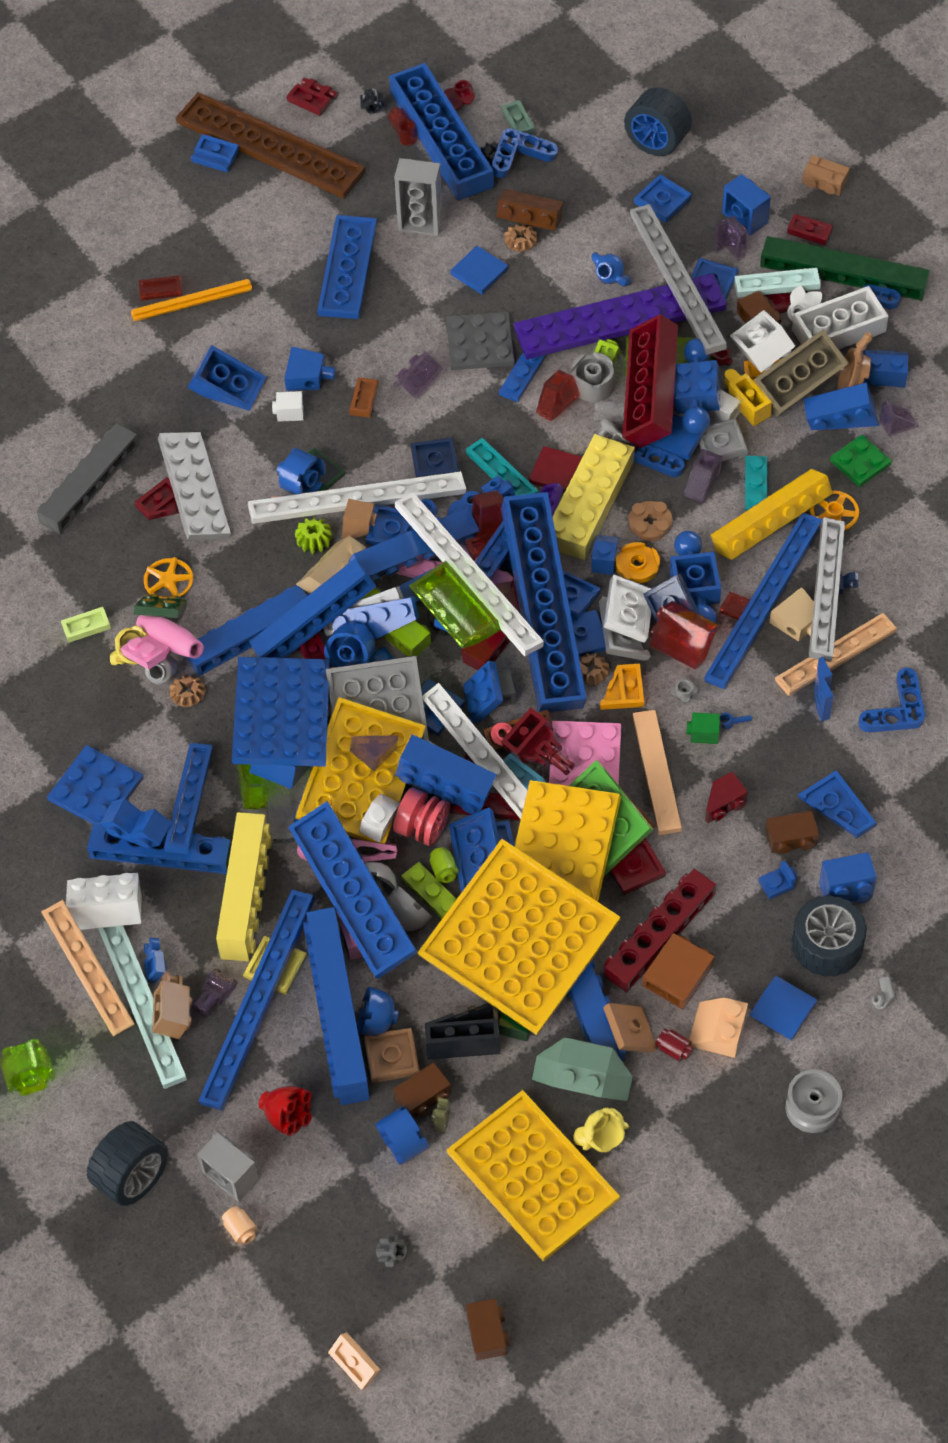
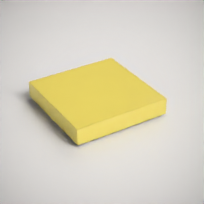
M263 937L243 974V978L252 981L270 940L269 937ZM296 948L293 949L276 991L287 995L307 957L306 952Z

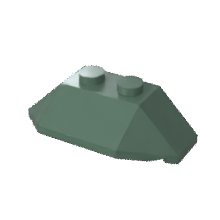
M567 1037L537 1055L532 1080L552 1087L628 1101L633 1078L614 1048Z

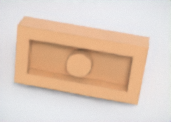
M347 1332L340 1335L328 1352L361 1390L368 1387L380 1371V1368Z

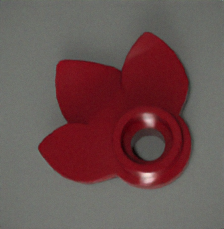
M467 80L457 81L454 84V88H448L443 91L455 111L459 110L463 104H471L475 99V94L472 92L473 87Z

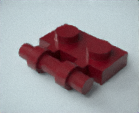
M303 77L301 84L297 83L286 97L287 102L321 116L331 104L330 97L336 99L338 92L328 85L323 86L319 84L315 79Z

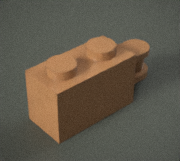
M165 972L160 985L154 992L153 1033L180 1039L183 1033L190 1028L191 1017L189 1016L192 998L189 997L190 987L182 985L183 978L181 975L172 976L170 972Z

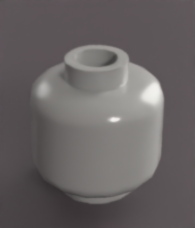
M167 654L166 659L151 669L145 668V674L155 684L167 683L175 676L177 663L175 658Z

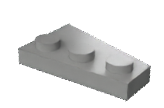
M603 596L599 601L602 627L604 626L607 597ZM603 627L606 654L643 661L649 660L651 655L648 650H644L641 641Z

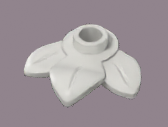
M801 285L796 287L790 295L791 305L787 309L788 318L793 322L795 309L802 311L820 304L822 293L817 291L805 293Z

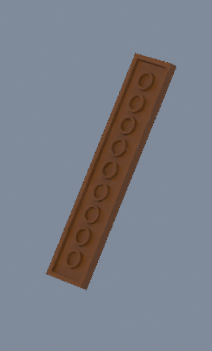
M197 92L176 116V123L200 134L239 145V152L343 199L365 173V166L200 92Z

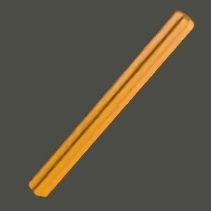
M249 279L132 309L131 315L134 321H139L252 290L251 282Z

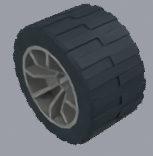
M825 895L824 897L819 896L809 900L800 908L794 922L791 942L795 958L801 963L802 967L814 974L833 977L847 973L848 970L856 966V963L862 956L867 932L865 918L857 906L855 907L852 902L842 899V897Z
M135 1121L124 1122L107 1133L93 1151L87 1166L88 1182L119 1206L134 1204L152 1189L162 1175L167 1164L168 1148L162 1141Z

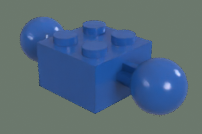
M699 338L691 339L684 347V357L689 363L676 364L674 403L677 414H684L682 418L683 426L691 434H701L707 430L710 424V417L707 411L720 410L721 376L717 360L708 361L711 354L706 355Z
M683 531L677 535L674 541V548L679 556H670V579L681 574L700 615L689 620L688 623L693 630L703 633L711 630L716 623V613L709 604H718L721 598V584L714 552L700 553L702 540L697 533Z

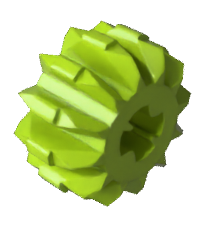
M315 516L310 521L305 518L304 523L298 524V529L295 532L297 545L302 547L304 553L309 549L312 554H314L316 549L322 553L323 547L329 548L330 541L333 538L330 525L325 524L323 518L317 521Z

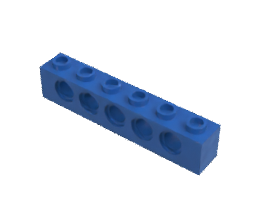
M93 824L87 849L90 858L227 874L232 844L231 840L221 836L212 838L204 837L201 834H193L188 854L165 852V847L156 849L159 846L149 848L134 846L135 844L111 836L101 824ZM166 832L160 846L165 845L168 832ZM119 840V842L115 844L111 843L112 841ZM205 851H211L209 854H202Z

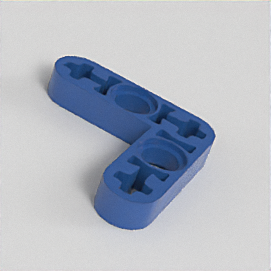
M512 128L505 129L491 166L494 176L504 178L508 175L515 151L550 162L556 158L558 147L551 141ZM508 137L512 138L511 144L507 143ZM529 142L533 144L534 147L529 148L524 143ZM500 151H508L510 155L505 156ZM500 162L504 163L502 169L498 168Z
M632 443L627 444L635 447V450L636 448L639 449V451L634 453V462L671 477H678L683 474L685 464L682 458L650 444L642 448ZM658 456L661 460L659 462H652L649 458ZM675 464L678 465V467H675L674 469L671 468V466H674Z
M907 667L898 671L896 684L901 707L863 711L858 721L862 731L881 732L916 729L923 725L925 711L916 671ZM904 675H907L910 679V687H906L907 684L906 680L903 678ZM912 694L917 700L915 702H908L904 696ZM915 708L914 712L915 716L918 717L917 721H914L911 717V709ZM879 716H881V724H879V721H880V720H878V717H879ZM887 716H894L898 722L890 724L885 718ZM866 718H870L873 721L871 725L865 721Z

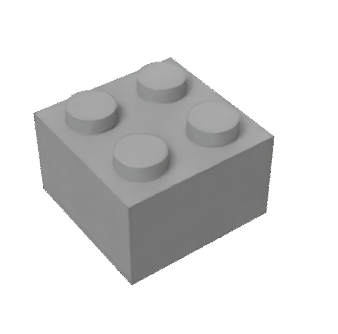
M217 1132L197 1153L201 1170L239 1202L259 1181L255 1159L249 1152L245 1150L241 1152L236 1148L237 1144L229 1136L223 1137Z

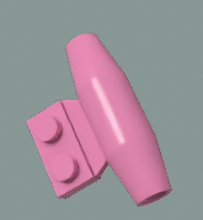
M140 615L136 625L141 627L148 635L131 639L126 645L121 647L123 656L148 670L166 659L169 651L195 659L201 656L204 649L203 644L187 629L164 617Z

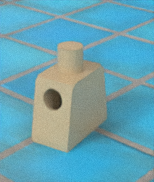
M801 587L771 611L770 623L797 641H800L806 635L811 636L814 601Z

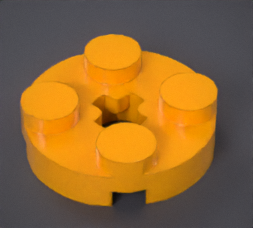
M629 543L622 547L621 552L616 556V571L624 579L638 584L646 583L654 579L658 574L660 567L659 554L653 547L652 549L646 547L645 543ZM635 560H638L639 563L643 562L640 566L633 565Z

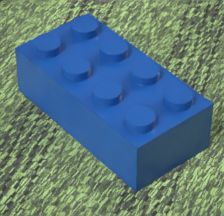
M412 734L400 757L395 776L399 777L406 784L412 783L420 787L422 791L428 794L433 793L450 804L454 803L462 807L465 812L474 814L482 810L497 774Z

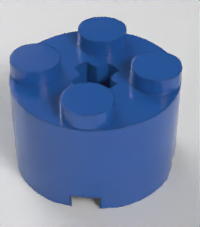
M298 448L292 449L285 461L280 462L277 467L280 488L294 495L318 492L322 485L319 482L321 475L325 476L326 474L324 460Z
M344 623L337 627L328 639L324 648L325 658L329 659V665L332 668L368 663L375 652V640L365 624Z
M404 1105L375 1124L380 1136L392 1151L399 1165L407 1163L430 1148L425 1137H422L419 1127Z

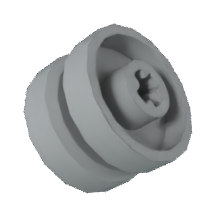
M806 1070L796 1075L789 1084L785 1109L788 1119L795 1127L809 1133L824 1132L832 1127L838 1119L843 1096L840 1084L832 1075L821 1070Z

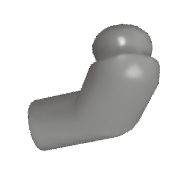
M890 977L879 979L881 992L876 997H872V1004L876 1009L882 1010L887 1008L895 998Z

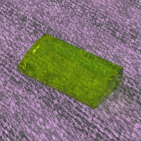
M444 561L409 585L411 590L461 648L479 643L500 630L499 621L447 561Z

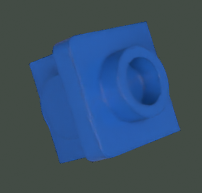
M786 861L780 862L779 869L759 877L758 882L770 900L793 890L797 875L793 867H789Z

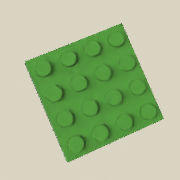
M595 760L569 786L621 795L604 873L605 876L654 829L603 765Z

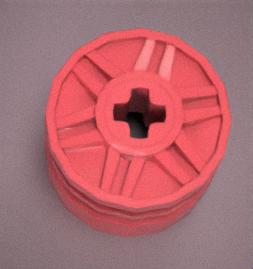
M412 787L406 792L400 802L394 818L393 831L408 838L415 833V840L421 843L424 841L425 845L432 847L445 829L450 812V803L445 800L440 801L436 796L432 797L428 802V794Z

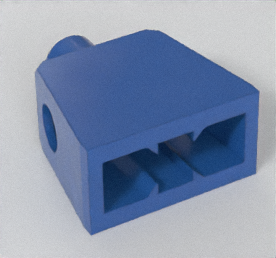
M291 347L284 377L285 388L288 391L319 390L322 379H335L336 369L335 367L325 366L324 355L321 353Z

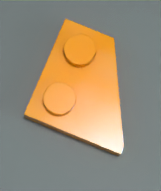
M640 664L617 665L613 678L608 684L607 692L600 702V710L644 707Z

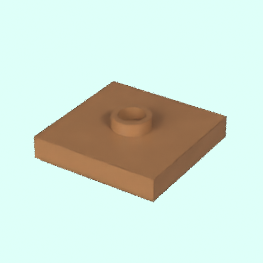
M608 1003L603 1007L619 1050L652 1053L658 1049L642 1007Z
M412 1027L388 1031L377 1036H364L372 1083L411 1077L419 1072Z

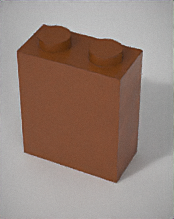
M673 933L644 974L642 986L684 1010L712 969L714 956L707 949L693 945L688 938Z

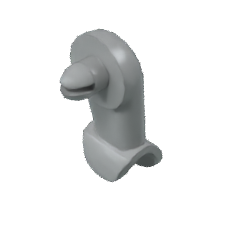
M608 418L600 421L602 427L599 429V436L603 437L609 433L613 436L612 440L630 444L629 441L622 438L623 433L614 422Z

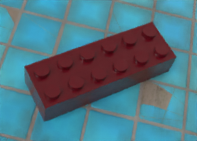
M661 314L630 329L622 438L639 448L672 434L678 325Z

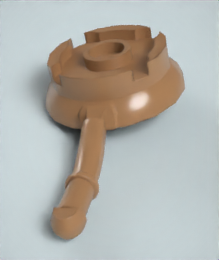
M864 333L861 340L856 344L857 349L851 348L844 357L849 364L839 372L837 390L863 384L864 378L868 379L871 366L870 357L863 355V350L866 349L868 343L872 340L871 333Z

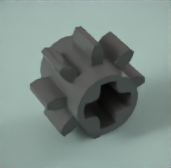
M387 1235V1238H380V1242L376 1246L378 1261L385 1262L386 1267H395L396 1263H403V1259L407 1254L404 1240H398L397 1235Z

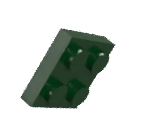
M146 594L134 605V615L179 618L186 610L187 600H181L179 596L159 598L157 594Z

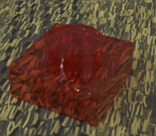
M729 592L720 607V613L739 620L750 599Z

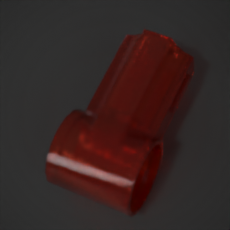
M395 107L391 109L387 117L399 136L400 143L405 146L415 144L417 142L415 123L408 118L403 108Z

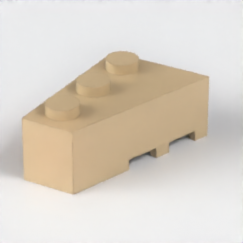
M347 536L335 543L296 585L309 594L349 564L348 561L354 553L362 551L366 547L351 536Z

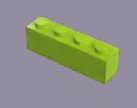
M375 587L360 600L381 592ZM415 620L382 636L407 657H417L431 645L429 629L425 625L418 624Z

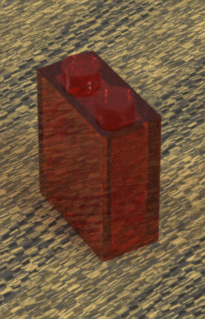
M674 601L661 606L656 616L659 618L657 624L653 626L650 632V637L652 638L649 646L696 670L706 660L718 624Z

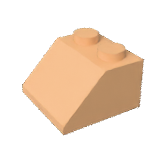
M728 998L699 1002L689 1039L692 1041L691 1047L735 1058L747 1015L748 1003Z

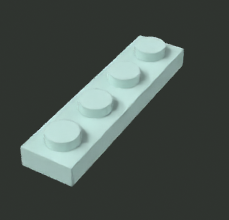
M817 268L734 276L737 298L746 297L756 291H760L762 295L792 292L800 285L805 291L820 289L821 284Z

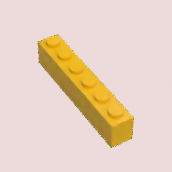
M810 469L712 533L710 536L716 552L733 560L833 494L828 476Z

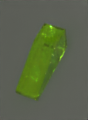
M237 764L243 809H267L269 790L267 779L250 773L251 764Z

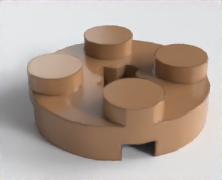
M646 501L636 503L629 514V529L642 540H659L672 527L671 512L667 509L664 502ZM652 518L656 521H653V524H649L648 521L644 520Z

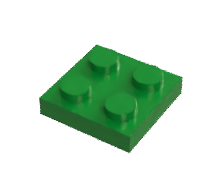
M863 434L830 456V461L859 488L888 468L892 463V460Z

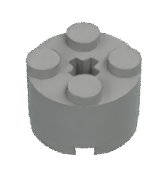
M593 353V355L587 356L583 354L577 357L572 364L571 386L574 394L578 398L591 403H599L607 398L614 388L612 361L601 353Z

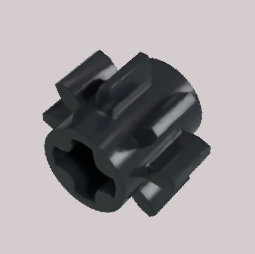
M367 89L364 95H360L361 109H365L370 114L379 112L380 107H384L383 93L378 94L376 89Z

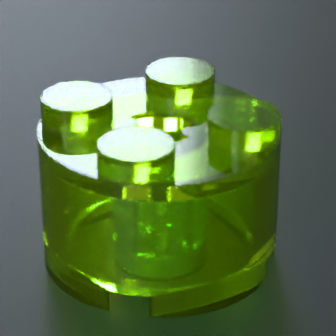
M31 1039L27 1043L3 1049L0 1067L10 1093L14 1094L13 1091L19 1092L20 1096H27L47 1088L46 1083L50 1079L52 1082L55 1079V1072L48 1050L38 1039Z

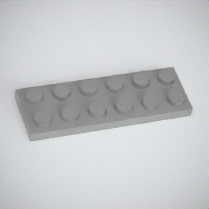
M160 433L158 436L159 445L187 540L229 538L231 532L201 433Z

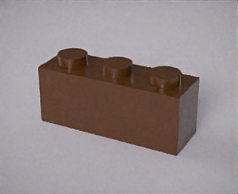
M505 189L498 199L496 217L555 231L562 219L564 202Z

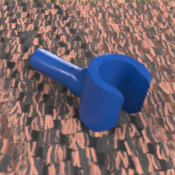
M725 712L720 715V721L729 720L722 723V728L730 729L734 724L752 721V716L732 717L730 713Z

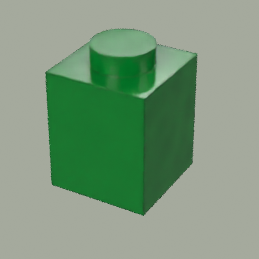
M692 712V720L687 721L686 735H691L690 743L718 744L720 714Z

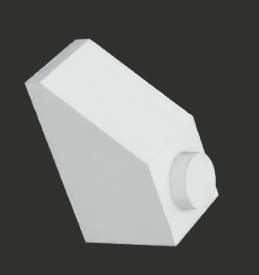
M380 793L371 803L363 817L359 833L380 843L394 819L400 803Z

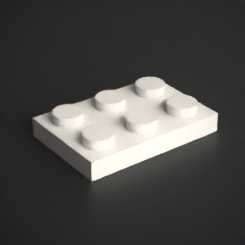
M613 574L609 583L603 627L645 643L649 634L651 610L643 594L651 590V588Z

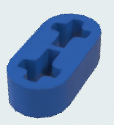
M866 285L863 287H870L883 308L895 309L900 304V293L897 290L876 285Z

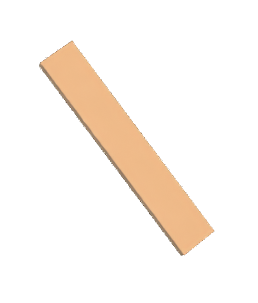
M882 613L834 642L831 662L826 661L830 671L895 633L897 627ZM808 657L775 677V681L790 696L815 681L819 659Z
M650 710L633 713L634 726L658 835L681 832L682 827L656 711Z
M61 900L41 912L112 1036L114 1037L135 1025L64 901Z

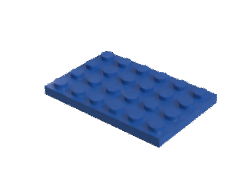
M238 657L232 764L326 766L329 687L326 669H329V659Z

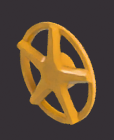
M832 491L833 494H839L838 499L830 503L822 500L819 504L825 509V512L815 516L813 506L810 508V515L822 520L825 517L841 521L842 516L854 517L849 524L845 525V531L857 522L859 507L850 495L841 491ZM846 497L853 503L855 511L844 509L843 503Z
M176 557L156 561L147 567L144 575V586L149 594H155L157 590L164 587L169 589L172 596L182 597L189 591L193 583L191 568ZM170 563L166 572L155 569L161 564ZM179 564L184 567L188 574H176V565ZM150 573L159 578V581L151 588L148 586ZM189 580L187 588L179 594L176 587L177 582Z

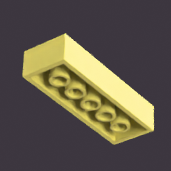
M594 434L552 517L559 552L586 560L634 463L635 447Z
M237 812L216 937L221 959L249 961L250 954L255 953L256 940L253 939V935L259 929L257 911L262 909L260 890H265L266 877L263 876L264 869H268L269 856H266L267 849H271L272 846L270 824L266 823L264 814Z

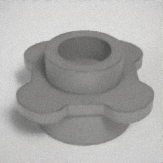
M684 678L677 681L675 687L671 688V694L679 697L683 703L689 702L690 697L698 692L697 686Z

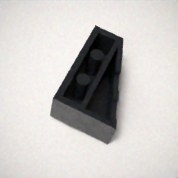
M490 1003L478 1007L473 1005L468 1007V1010L456 1015L451 1013L426 1022L427 1060L500 1054L497 1008Z

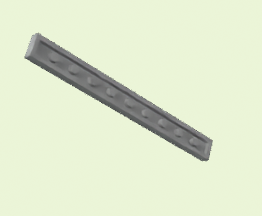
M650 204L631 209V218L696 337L701 340L706 355L725 350L726 341Z

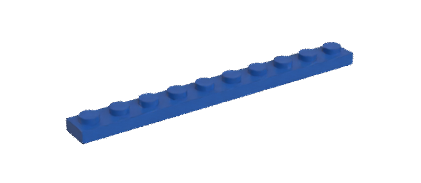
M806 513L801 514L704 677L706 683L726 689L819 532L822 519Z
M291 890L198 1100L201 1105L223 1111L304 927L303 922L307 920L306 912L311 911L315 902L313 895Z

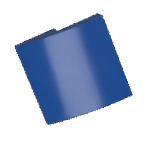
M820 657L818 660L814 686L815 705L821 721L830 719L834 697L830 690L832 673L824 657Z
M775 976L749 1016L792 1041L818 1000Z

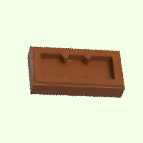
M357 378L349 409L350 415L371 418L379 380Z

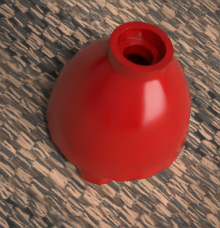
M284 1086L271 1092L265 1091L259 1099V1108L264 1111L265 1117L273 1128L285 1135L292 1136L299 1131L301 1126L306 1127L311 1122L312 1115L309 1112L312 1095L310 1091L303 1088Z

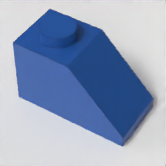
M597 535L592 553L591 572L613 575L619 537Z

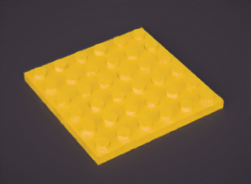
M501 839L420 948L418 955L538 1035L619 923L620 916Z

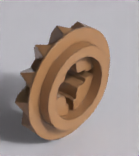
M515 224L513 228L509 227L508 231L505 232L504 240L506 245L514 251H527L535 246L537 232L533 230L532 226L527 227L525 224L518 226Z
M586 653L582 657L579 656L584 684L597 685L607 678L609 663L606 662L605 657H600L597 653L594 655ZM594 662L595 669L588 674V667Z
M182 674L181 678H174L173 684L170 685L172 701L182 707L194 706L201 702L205 696V684L200 677H194L193 674L190 676ZM191 686L192 693L183 691V687L189 688Z

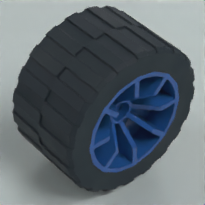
M654 87L644 91L626 112L624 127L632 143L640 150L653 156H666L672 153L689 133L692 127L690 110H688L687 105L679 96L667 89Z

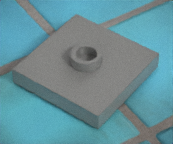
M736 418L709 425L699 442L706 466L748 454Z

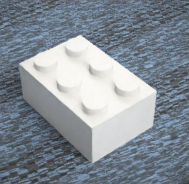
M764 310L730 335L742 354L760 372L768 370L774 365L775 361L790 354L791 349L795 347L782 326Z
M123 873L112 876L101 875L93 878L67 880L66 906L79 929L140 924L142 894L138 873Z

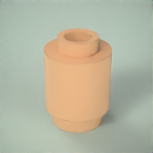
M234 1206L223 1214V1225L237 1244H248L255 1239V1233L258 1228L244 1209Z

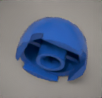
M368 987L362 999V1002H364L362 1011L361 1009L359 1010L357 1031L362 1035L377 1036L387 1032L391 1024H396L398 1010H394V1000L386 991Z

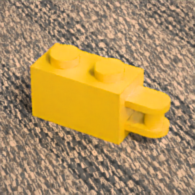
M734 369L727 370L725 372L724 384L729 389V394L740 401V412L754 427L771 417V400L747 373L740 376Z

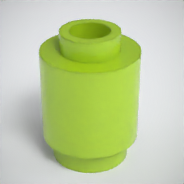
M440 847L430 853L429 862L437 881L444 883L452 882L457 877L459 871L451 852L444 847Z

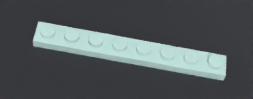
M124 926L98 928L163 1088L166 1089L186 1081V1075L170 1037L152 1032L153 996Z

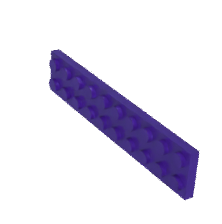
M713 273L691 279L710 314L726 310L727 304ZM664 285L515 322L514 330L524 356L528 360L599 342V340L603 341L627 335L630 329L659 314L674 323L687 320L669 285Z

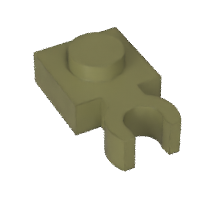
M438 1097V1106L433 1109L431 1123H434L435 1132L445 1134L450 1115V1102L448 1099Z

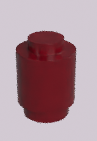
M666 1028L663 1029L655 1043L656 1046L660 1047L659 1050L678 1062H681L682 1059L687 1060L693 1051V1047H691L692 1041L672 1029L670 1031Z

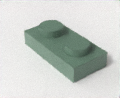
M520 100L501 106V111L510 128L530 135L535 133V128Z

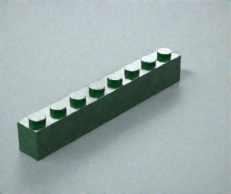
M770 236L766 238L760 267L777 271L817 268L820 280L863 288L866 285L881 286L897 290L900 293V297L923 301L930 270Z

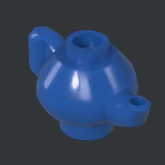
M597 252L592 254L591 258L596 265V274L601 282L605 284L618 282L623 287L632 283L631 278L623 274L624 265L618 256L614 254L601 256Z

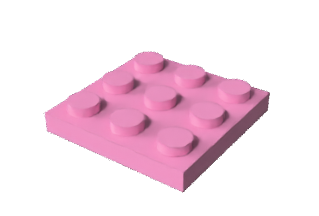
M552 721L556 741L562 745V750L559 752L571 762H574L575 767L573 770L568 768L570 773L565 775L553 764H550L549 783L569 786L597 760L619 785L620 723Z

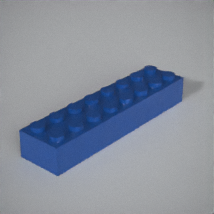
M426 63L390 75L391 95L433 163H440L441 176L456 200L459 201L493 188V169Z
M335 907L306 912L307 921L303 922L334 1098H339L340 1106L369 1100L368 1085Z

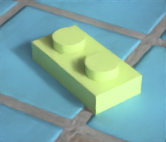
M103 607L61 620L68 643L111 629Z

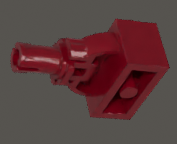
M531 707L501 741L506 751L524 764L528 761L530 763H540L547 767L548 762L565 775L570 773L568 768L573 770L575 767L574 762H571L559 752L562 750V745L556 741L553 728L548 720Z

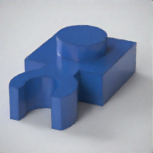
M150 937V944H144V952L147 956L144 960L146 982L154 983L165 973L166 962L163 958V951H159L160 939Z

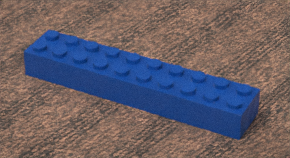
M548 492L504 497L501 511L520 615L544 641L542 648L528 654L538 712L547 709L548 712L583 709L587 698Z

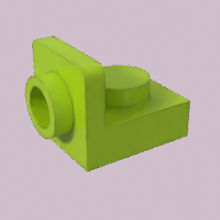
M606 339V342L599 340L594 353H601L607 356L613 364L617 355H620L622 352L618 347V343Z

